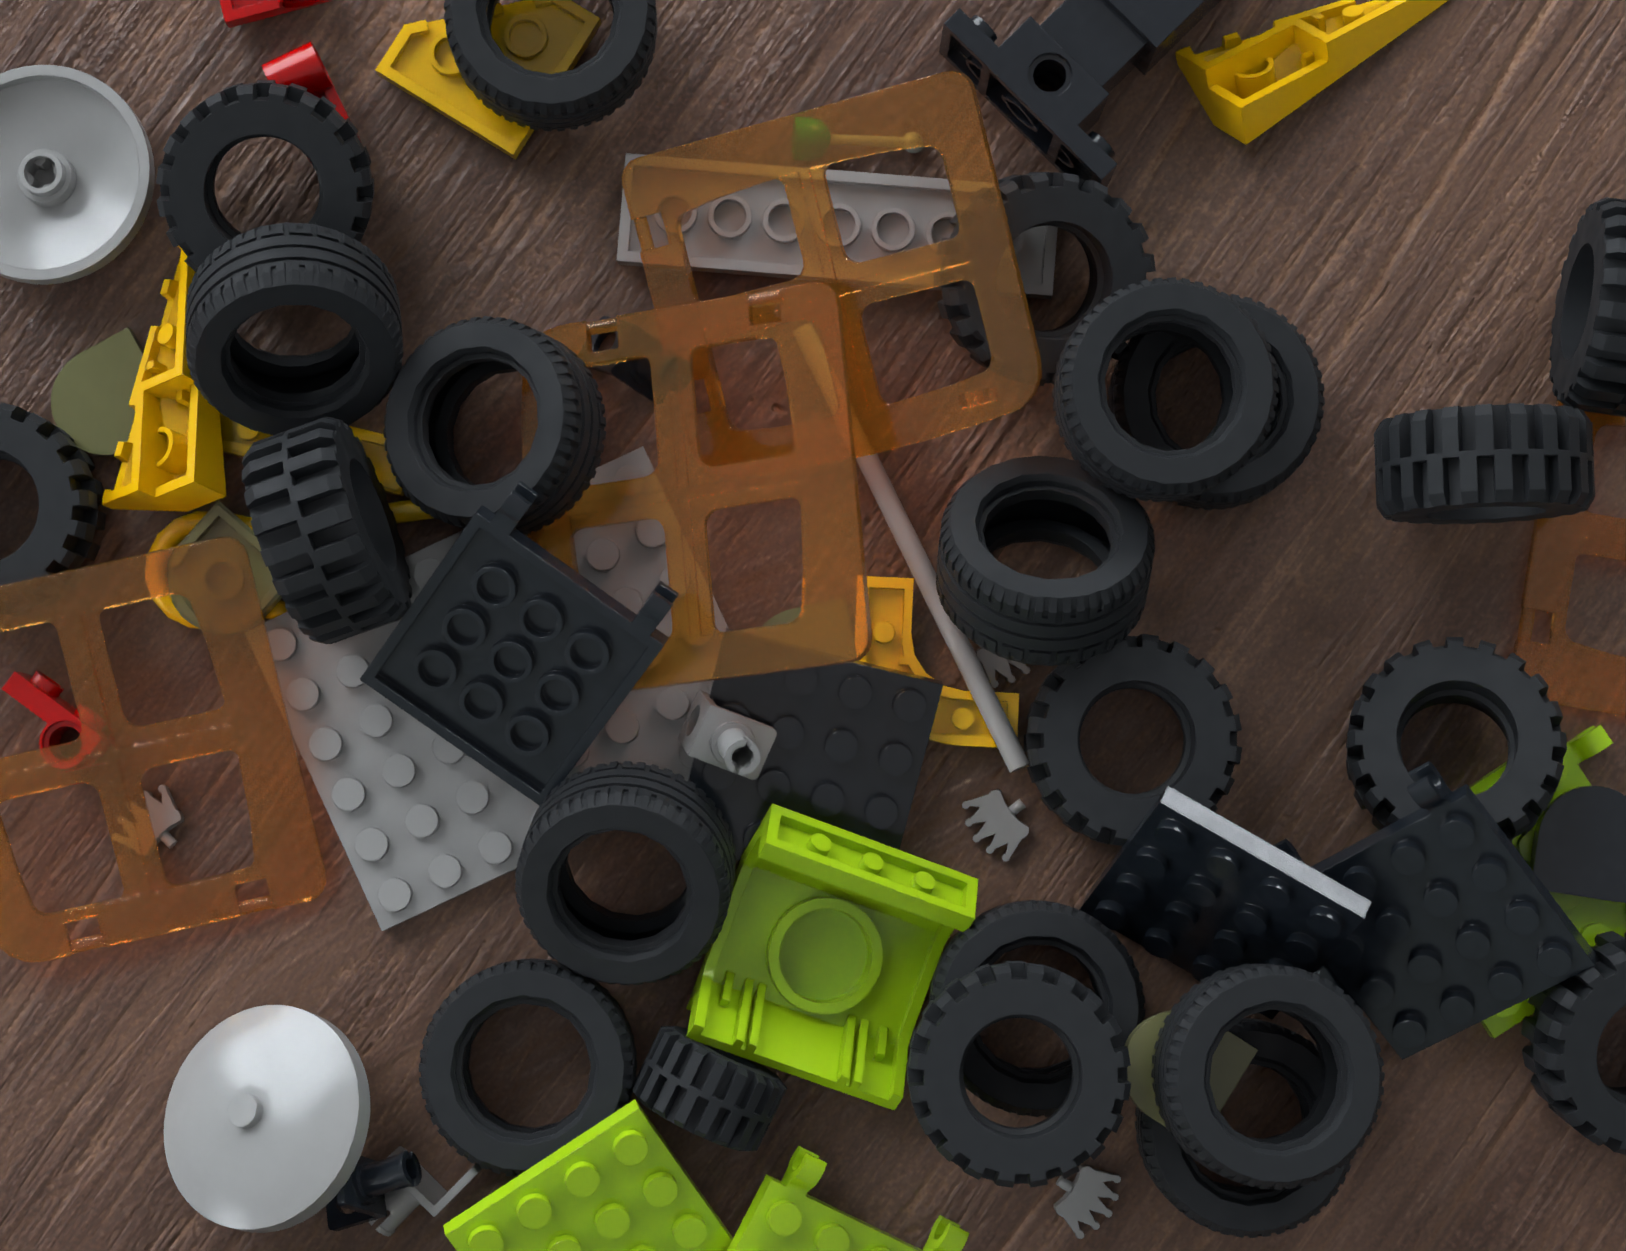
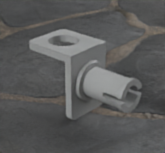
M699 690L679 733L678 741L688 756L755 780L762 770L777 732L769 725L717 706L707 692Z
M399 1146L388 1157L398 1155L402 1151L406 1150L402 1146ZM476 1163L448 1192L421 1166L422 1178L418 1186L407 1187L385 1194L386 1211L389 1210L391 1214L376 1230L384 1236H391L395 1229L420 1204L435 1217L482 1170L479 1167L480 1164ZM378 1219L373 1220V1221H370L369 1223L371 1224V1226H372Z

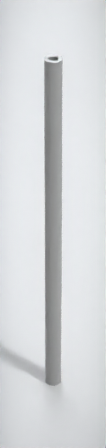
M809 324L798 329L794 335L1009 772L1012 773L1027 766L1029 760L968 637L953 624L940 603V596L936 589V572L814 325Z

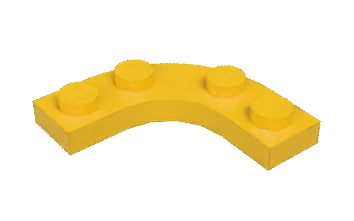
M859 576L856 621V648L859 661L934 679L924 671L914 653L911 634L914 578ZM943 686L929 740L952 746L997 748L970 691ZM995 692L1018 737L1019 693Z

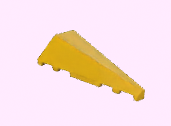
M1340 0L1274 20L1273 28L1254 37L1241 40L1237 32L1222 36L1221 47L1194 54L1190 46L1182 48L1175 52L1176 60L1213 125L1247 145L1449 0H1372L1359 5L1356 4L1355 0Z
M177 246L181 249V254L174 279H164L160 292L167 299L161 325L150 327L130 397L129 406L135 410V416L127 442L118 441L114 456L121 461L114 490L104 489L102 496V505L110 509L188 512L227 496L220 412L204 399L201 391L195 386L187 365V294L196 272L184 262L188 256L180 246Z

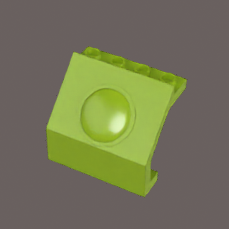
M772 803L740 859L735 873L728 913L722 930L705 955L686 1007L687 1010L691 1011L686 1037L895 1111L904 1096L910 1039L943 948L954 929L964 932L969 929L975 920L978 879Z

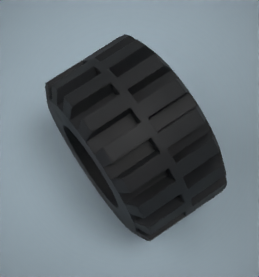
M661 1026L632 1085V1092L647 1108L697 1136L733 1150L757 1151L787 1090L782 1080L760 1063L686 1037L688 1030L686 1028Z

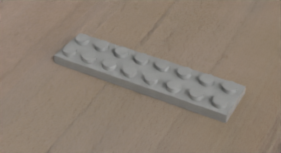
M626 153L616 261L618 265L942 291L941 287L934 286V270H942L944 255L937 252L942 237L950 238L955 228L950 221L959 209L967 210L973 204L971 197L984 187L992 188L998 185V183ZM1034 227L1022 232L1013 240L1003 255L998 271V291L1000 296L1051 300L1053 295L1058 227Z

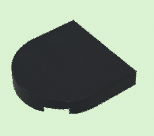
M1581 786L1564 792L1549 804L1546 811H1543L1535 827L1530 868L1549 892L1626 903L1625 795L1607 787Z

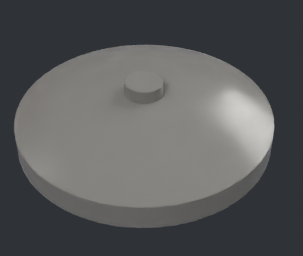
M31 65L0 73V276L22 283L48 285L69 282L90 275L110 263L125 250L140 230L147 216L155 182L154 157L147 133L130 106L107 84L87 73L57 65Z
M263 1005L253 1007L228 1017L211 1029L195 1045L180 1067L173 1082L165 1111L164 1147L166 1159L172 1178L185 1200L198 1213L214 1223L252 1233H267L290 1228L304 1222L324 1208L348 1181L361 1156L367 1137L370 1120V1091L365 1068L359 1054L346 1035L335 1025L316 1014L293 1006Z

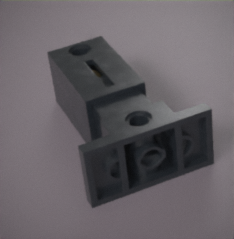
M1065 0L1041 25L1030 16L1000 46L994 43L997 40L995 32L981 17L973 15L969 18L959 8L943 24L939 53L1060 173L1078 175L1080 179L1094 180L1107 187L1118 165L1112 159L1115 153L1107 141L1094 131H1091L1088 135L1086 133L1099 121L1109 97V92L1135 67L1145 76L1221 0ZM1037 85H1049L1055 91L1046 92L1038 88Z

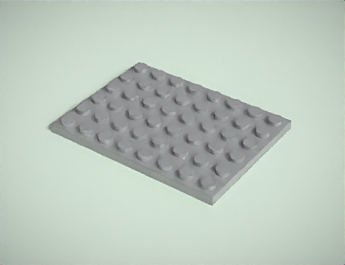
M642 446L595 469L597 471L596 475L590 481L591 485L582 492L583 496L579 501L575 502V506L571 510H565V515L559 520L555 519L553 524L549 526L544 525L542 529L536 532L531 531L530 534H525L635 614L638 613L660 581L679 593L672 603L671 609L656 627V629L669 637L664 647L566 778H571L572 774L583 772L584 769L590 766L595 768L597 764L605 763L609 765L610 762L615 761L619 763L632 761L633 764L645 762L646 765H657L662 770L664 768L672 770V773L675 775L680 774L685 777V781H688L693 757L687 755L678 741V736L697 692L702 690L710 695L726 628H728L650 459ZM462 531L405 557L411 577L409 579L412 587L411 605ZM286 612L245 631L381 930H388L517 869L516 865L520 857L522 845L539 805L360 680L400 620L333 644H323L310 640L309 635H304L298 628L296 619H292L290 614Z

